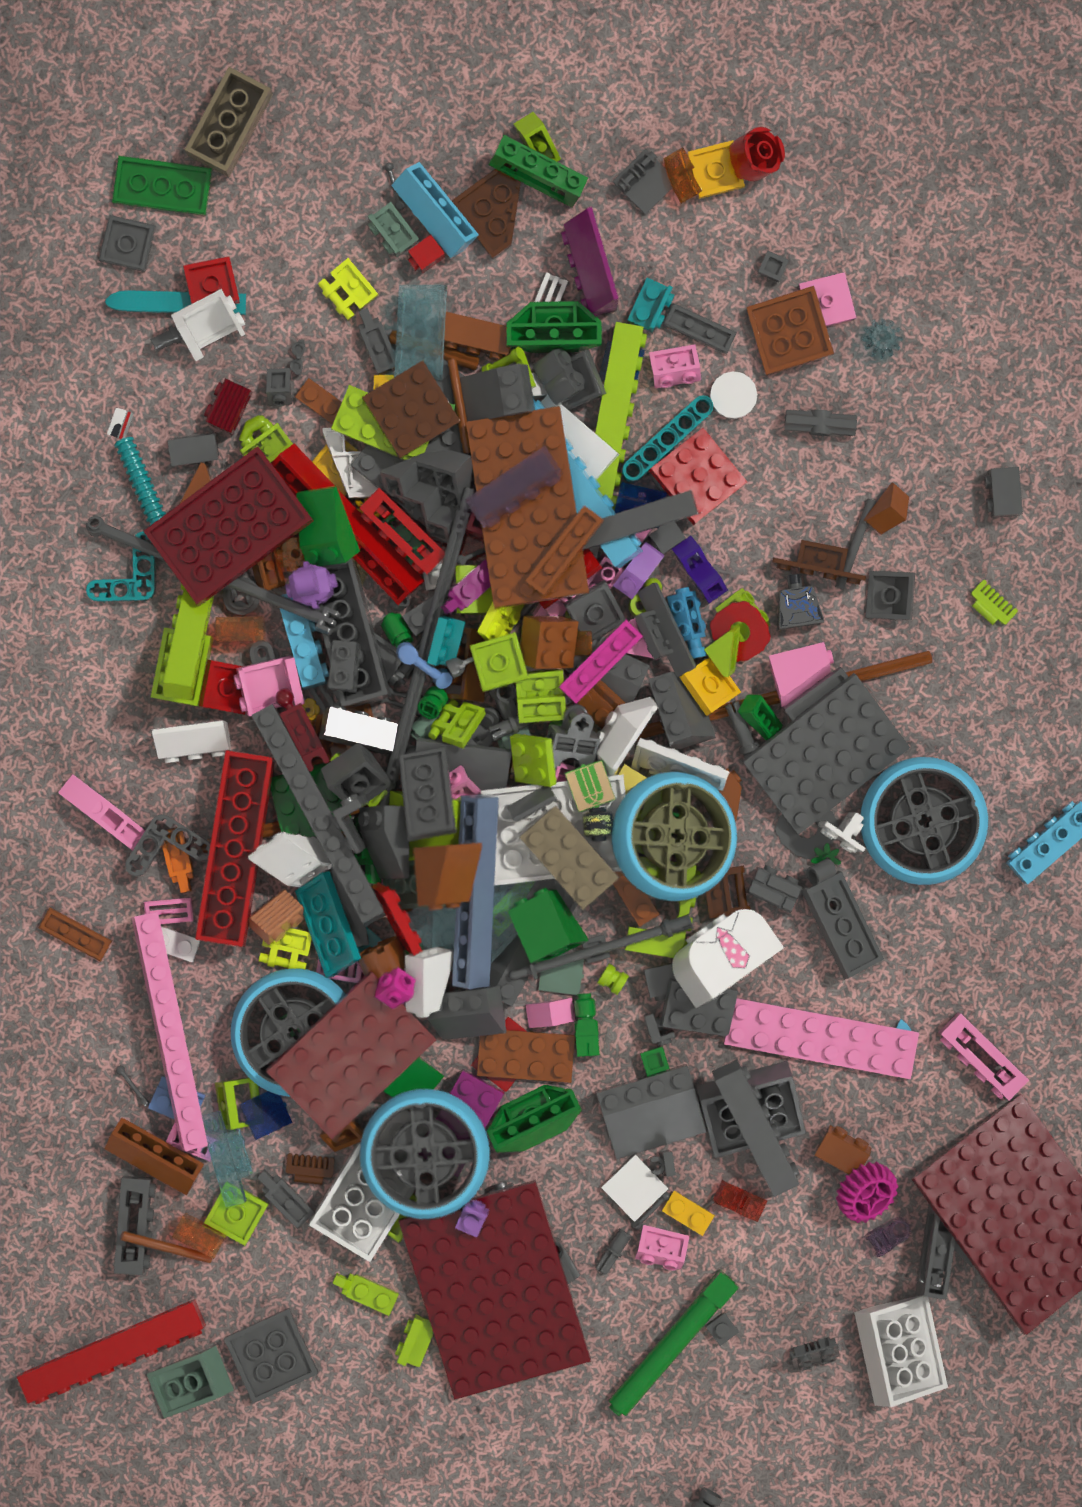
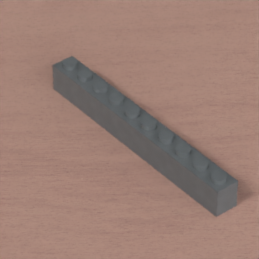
M271 704L252 714L256 725L362 923L366 927L386 916L353 852L347 847L341 830H338L335 826L331 811L274 705Z

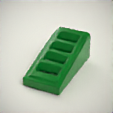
M749 694L745 697L738 713L767 741L779 732L783 725L762 695Z

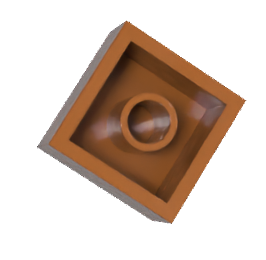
M524 616L520 648L525 665L534 669L573 668L579 621L564 616Z

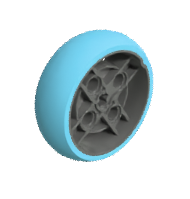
M916 757L890 766L871 784L861 808V816L864 818L861 822L863 824L861 834L870 856L889 875L911 884H938L958 876L978 857L987 836L988 812L979 787L961 768L938 758ZM922 774H934L949 780L961 791L963 797L952 800L941 789L925 786ZM896 782H899L902 794L898 796L891 807L889 821L877 825L878 810L884 795ZM916 791L921 793L923 798L919 805H914L911 801V795ZM944 807H949L952 810V817L949 820H944L941 816V810ZM922 814L930 819L926 823L927 827L925 828L924 825H919L918 822L922 819ZM971 817L967 841L961 851L950 860L946 848L956 838L960 821ZM901 821L906 823L908 827L904 835H899L896 831V825ZM929 837H934L937 840L938 844L934 850H929L926 846V840ZM896 842L908 853L923 856L927 868H916L898 861L888 852L885 845Z
M306 969L275 971L253 983L240 998L231 1022L233 1052L244 1073L261 1088L274 1094L290 1097L266 1072L264 1066L271 1061L275 1062L299 1039L296 1036L291 1037L289 1035L291 1032L290 1027L294 1029L299 1028L301 1032L298 1035L301 1037L313 1026L308 1021L309 1015L316 1013L321 1018L346 995L345 992L331 979ZM289 985L309 987L321 993L326 999L316 1005L304 998H286L280 987ZM260 1002L266 1011L259 1028L260 1043L250 1048L248 1022L254 1007ZM277 1007H284L287 1010L288 1015L285 1019H280L276 1016L275 1011ZM270 1040L280 1042V1051L273 1052L270 1050Z
M416 1089L403 1092L381 1105L366 1125L360 1146V1162L363 1176L376 1198L396 1213L417 1219H432L446 1216L467 1204L483 1184L490 1159L488 1137L476 1113L454 1095L433 1089ZM433 1107L443 1109L455 1116L466 1128L470 1139H457L454 1132L446 1124L435 1120L433 1117ZM410 1108L411 1121L398 1129L390 1144L378 1145L381 1133L388 1122L400 1112ZM419 1124H426L430 1128V1133L426 1136H421L417 1133L416 1128ZM446 1146H451L455 1149L456 1154L452 1158H446L442 1154V1149ZM422 1148H426L427 1152L432 1154V1156L428 1155L427 1160H423V1156L418 1155ZM399 1149L404 1150L407 1153V1159L403 1162L397 1161L394 1157L395 1151ZM472 1163L469 1174L463 1184L452 1194L439 1199L438 1187L444 1185L453 1177L459 1164ZM392 1168L395 1175L404 1184L416 1189L417 1201L408 1199L394 1191L384 1180L379 1169ZM423 1172H429L433 1176V1181L429 1184H424L420 1180V1175Z

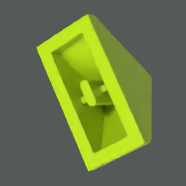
M735 626L704 649L724 677H729L736 669L740 626Z

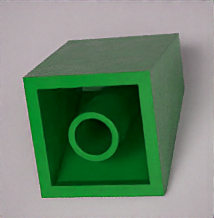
M547 888L541 889L534 893V898L519 900L514 903V908L508 910L530 963L556 958L589 941L557 890L548 891Z

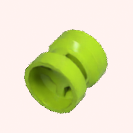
M609 963L597 983L603 987H609L612 993L618 995L629 975L624 972H618L615 966Z

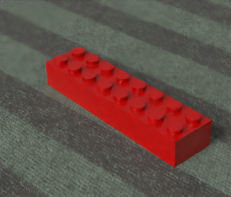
M225 751L195 940L240 947L246 946L249 917L251 915L258 865L250 861L248 856L254 853L257 847L262 845L275 759L272 757Z

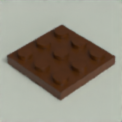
M423 360L362 397V400L399 459L460 423V419Z

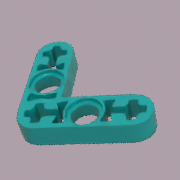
M139 532L135 535L141 539L145 536L146 540L150 541L144 532ZM133 548V579L93 580L86 588L88 597L97 602L150 600L156 592L155 557L145 555L137 557V552L142 553V551ZM144 559L148 560L151 564L150 570L146 573H141L138 570V563ZM138 576H151V580L146 579V586L151 588V592H147L146 596L138 592V588L143 586V580H138ZM111 583L110 598H107V592L99 593V597L91 593V589H94L96 584H99V587L102 589H108L107 584ZM121 583L125 584L128 589L127 594L123 597L116 596L115 587Z

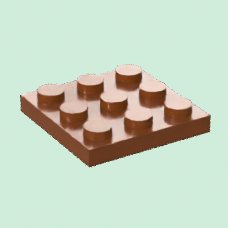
M815 286L746 307L767 376L834 355Z

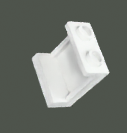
M222 289L171 315L195 361L204 357L200 350L201 348L236 330L239 331L241 336L245 335L242 326L246 324L239 312L234 313L233 310L237 307L231 296L226 297Z

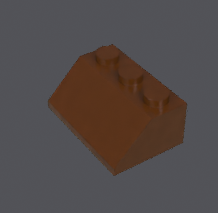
M464 628L457 658L464 661L472 657L470 646L485 641L477 632L478 629ZM474 661L465 665L464 673L454 678L450 686L443 689L447 693L448 699L484 702L485 692L482 691ZM434 665V668L436 669L445 668L448 670L447 666L445 665Z

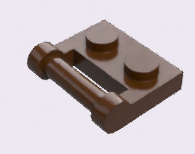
M744 865L729 867L719 883L705 892L709 919L720 917L723 914L730 916L738 910H751L750 905L747 903L743 873H745ZM734 874L738 907L734 908L731 905L727 875Z

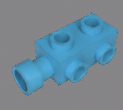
M689 587L675 590L676 595L667 597L668 607L684 641H687L692 658L707 656L704 650L705 647H702L700 639L706 637L704 632L706 624L701 618L699 609L701 605L700 599L696 596L695 591L689 590Z

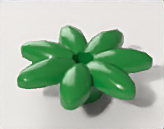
M828 843L825 844L823 851L819 848H814L815 853L819 857L811 859L812 863L817 864L828 857L835 865L841 864L839 859L834 858L839 853V849L830 851Z

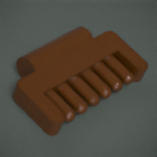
M292 1153L287 1155L286 1173L295 1174L294 1182L323 1185V1177H333L335 1163L333 1157L329 1159V1166L328 1157H324L323 1168H321L322 1157L319 1156L316 1168V1156H312L310 1167V1155L306 1156L305 1166V1156L303 1154L300 1155L299 1166L298 1154L294 1155V1161Z

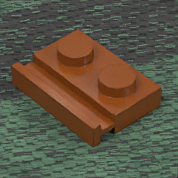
M600 680L577 704L582 705L587 710V713L591 715L593 721L603 729L606 725L605 721L611 711L614 712L618 705L625 704V702Z

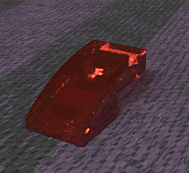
M724 1180L721 1181L712 1200L714 1203L756 1222L759 1221L767 1203L766 1199Z

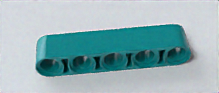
M704 395L695 398L626 461L622 469L623 478L630 483H635L643 478L655 464L667 456L711 415L714 407L712 400ZM705 402L709 407L708 412H698L696 404ZM681 418H688L691 421V427L682 429L678 421ZM671 434L674 438L673 444H663L661 441L662 435ZM651 449L655 451L657 458L653 461H647L643 454L646 450ZM634 465L638 467L640 473L636 477H630L626 473L627 467Z

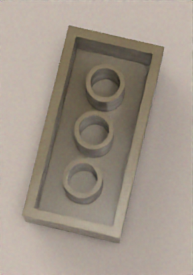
M228 67L185 148L187 156L230 177L273 96L271 88Z
M554 806L519 837L583 910L619 879V876L557 806Z

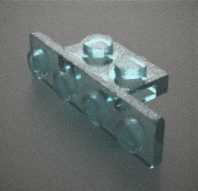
M221 1111L202 1115L208 1149L225 1207L243 1204L247 1199L241 1179L253 1174L252 1164L245 1148L244 1137L241 1134L240 1128L226 1131Z

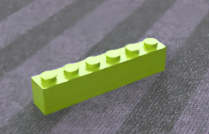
M181 584L180 589L183 590V595H178L176 609H179V613L173 616L172 628H175V631L169 634L168 647H171L170 653L166 652L163 665L166 667V671L160 674L159 686H163V696L192 700L214 596L198 606Z

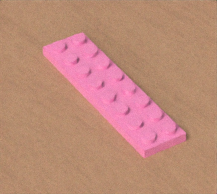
M737 998L730 1031L725 1036L724 1044L911 1079L919 1032Z

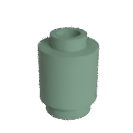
M421 715L413 722L411 736L416 741L417 738L431 739L428 736L431 730L430 726L434 720H438L439 716L435 719H428Z

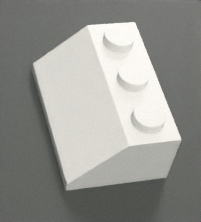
M226 721L152 730L158 759H165V763L179 762V757L188 756V760L202 759V754L211 753L212 757L225 756V751L231 750L228 722Z

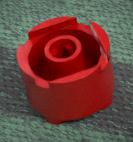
M766 127L754 128L737 138L729 146L730 161L737 178L747 181H759L780 168L781 162L785 158L784 146L778 136L770 133V129Z

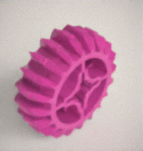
M867 1162L865 1166L860 1164L857 1170L852 1169L850 1175H845V1181L840 1182L841 1188L836 1190L838 1193L836 1200L839 1209L848 1219L857 1223L861 1221L866 1223L869 1219L874 1221L877 1215L882 1216V1212L885 1209L889 1210L888 1205L894 1203L893 1197L898 1194L896 1189L899 1186L895 1175L887 1166L881 1165L878 1162L873 1164Z

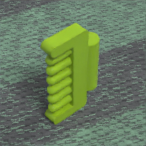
M982 580L970 594L976 600L972 607L990 624L993 625L998 620L1002 625H1006L1018 610L1016 608L1012 609L1013 606L1011 604L1007 606V600L999 606L1004 597H999L1000 594L998 592L994 594L995 589L993 588L986 594L991 586L989 584L986 585V580Z

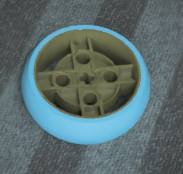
M665 772L646 778L625 795L614 816L612 846L621 871L636 888L658 899L682 901L704 894L717 885L724 877L735 855L737 829L730 806L714 786L704 779L691 774ZM663 790L662 803L655 806L646 815L643 822H635L638 812L646 800L653 794ZM691 795L696 797L706 808L714 828L708 827L703 815L690 805ZM674 807H677L679 810L677 819L672 814ZM650 829H653L655 832V839L653 841L648 836ZM696 832L700 835V842L698 844L694 841V834ZM671 833L677 835V840L671 838ZM635 845H641L646 858L659 868L658 879L652 876L642 865L636 853ZM707 850H713L704 870L696 878L686 882L687 869L697 864ZM672 854L675 855L677 859L675 866H672L670 863V857Z

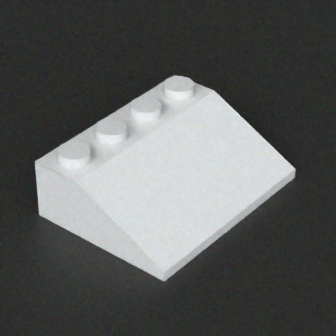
M359 1142L354 1147L309 1220V1226L371 1262L400 1214L389 1209L377 1199L367 1185L361 1168V1142ZM392 1168L379 1169L384 1180L394 1191L408 1199L411 1197L415 1188L404 1184L395 1175Z
M916 1296L854 1312L875 1406L893 1407L948 1388L928 1297Z

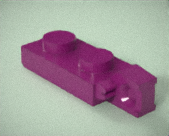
M486 559L480 562L449 590L450 592L447 595L450 599L441 606L446 614L453 612L457 607L462 611L491 587Z

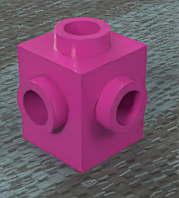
M397 967L379 978L375 997L394 1009L402 1003L408 1002L413 997L416 979Z

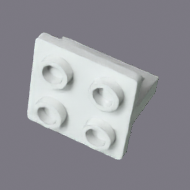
M848 812L838 829L827 821H820L818 823V826L822 828L820 832L831 840L838 839L841 841L840 846L846 851L856 853L864 852L866 849L851 838L852 835L856 836L863 827L861 822L864 818L858 813Z

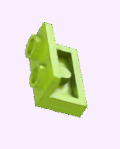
M269 422L260 429L262 434L254 439L250 436L241 443L243 448L239 451L245 456L258 446L271 463L293 443L278 423L273 425Z
M415 1314L413 1320H408L403 1332L407 1334L405 1342L400 1341L395 1355L399 1356L397 1363L403 1366L409 1363L420 1367L433 1336L430 1320Z

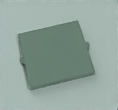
M584 959L539 972L538 990L571 995L580 994L581 979L584 978V974H582Z

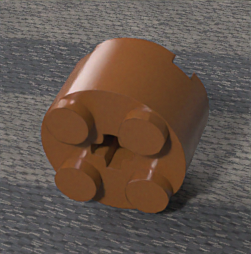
M398 936L386 938L378 942V945L372 948L368 947L359 953L361 959L357 962L364 976L372 971L379 979L383 974L389 973L397 967L403 971L405 970V955L407 953Z

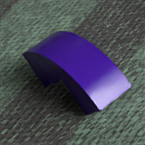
M689 536L672 548L683 569L708 603H711L728 591L721 576L708 562L702 549L692 536Z

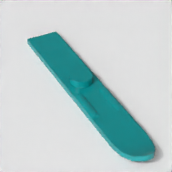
M126 290L111 294L106 298L105 303L109 308L118 311L176 313L191 305L189 292ZM238 293L240 303L235 304L237 308L233 311L235 314L239 312L240 315H246V294Z

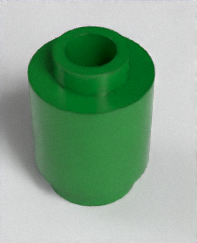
M389 613L383 618L381 628L393 646L397 648L403 642L411 643L413 641L412 631L400 613Z

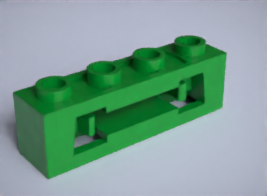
M503 135L488 164L571 208L579 199L588 180V177L506 135ZM505 163L510 164V165H511V169L508 168V167H506V166H504V164H505ZM558 190L564 192L565 196L557 193Z

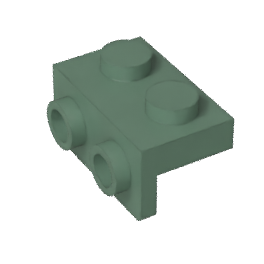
M391 202L374 215L372 213L368 215L370 223L367 225L375 236L379 234L384 242L381 244L389 255L394 253L396 257H399L419 242V238Z

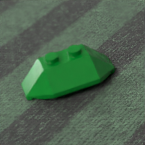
M578 301L530 302L507 322V347L514 349L520 347L523 351L530 353H550L560 348L566 352H581L602 345V321Z
M543 1085L502 1105L491 1126L487 1129V1133L496 1152H524L565 1132L582 1109L572 1089Z

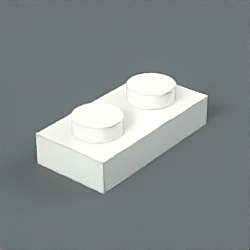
M161 926L167 954L193 962L201 940H195L194 937Z

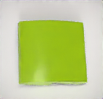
M563 669L528 671L529 679L516 683L519 723L563 720L566 711L565 694L559 689V686L564 682Z

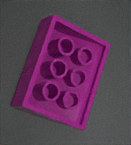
M589 207L564 223V231L560 233L564 246L568 245L571 254H567L570 268L575 267L577 276L574 277L577 291L582 290L584 299H581L580 302L596 317L616 311L619 298L593 209Z

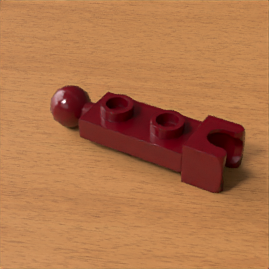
M283 688L277 691L275 696L276 702L285 708V711L281 712L280 716L308 771L311 772L314 768L312 758L315 756L321 757L324 763H329L330 759L302 704L299 703L294 706V694L291 690Z

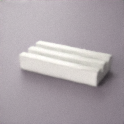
M546 272L535 302L541 301L549 280L553 282L545 302H550L557 283L561 284V288L555 302L561 301L568 281Z

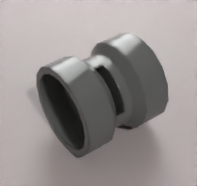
M703 1487L699 1493L700 1498L693 1503L692 1507L720 1506L723 1498L712 1490Z

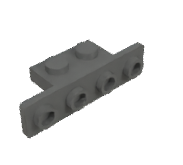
M652 583L640 590L638 595L646 612L640 613L634 618L653 659L656 660L667 656L677 677L695 669L696 664L658 583Z

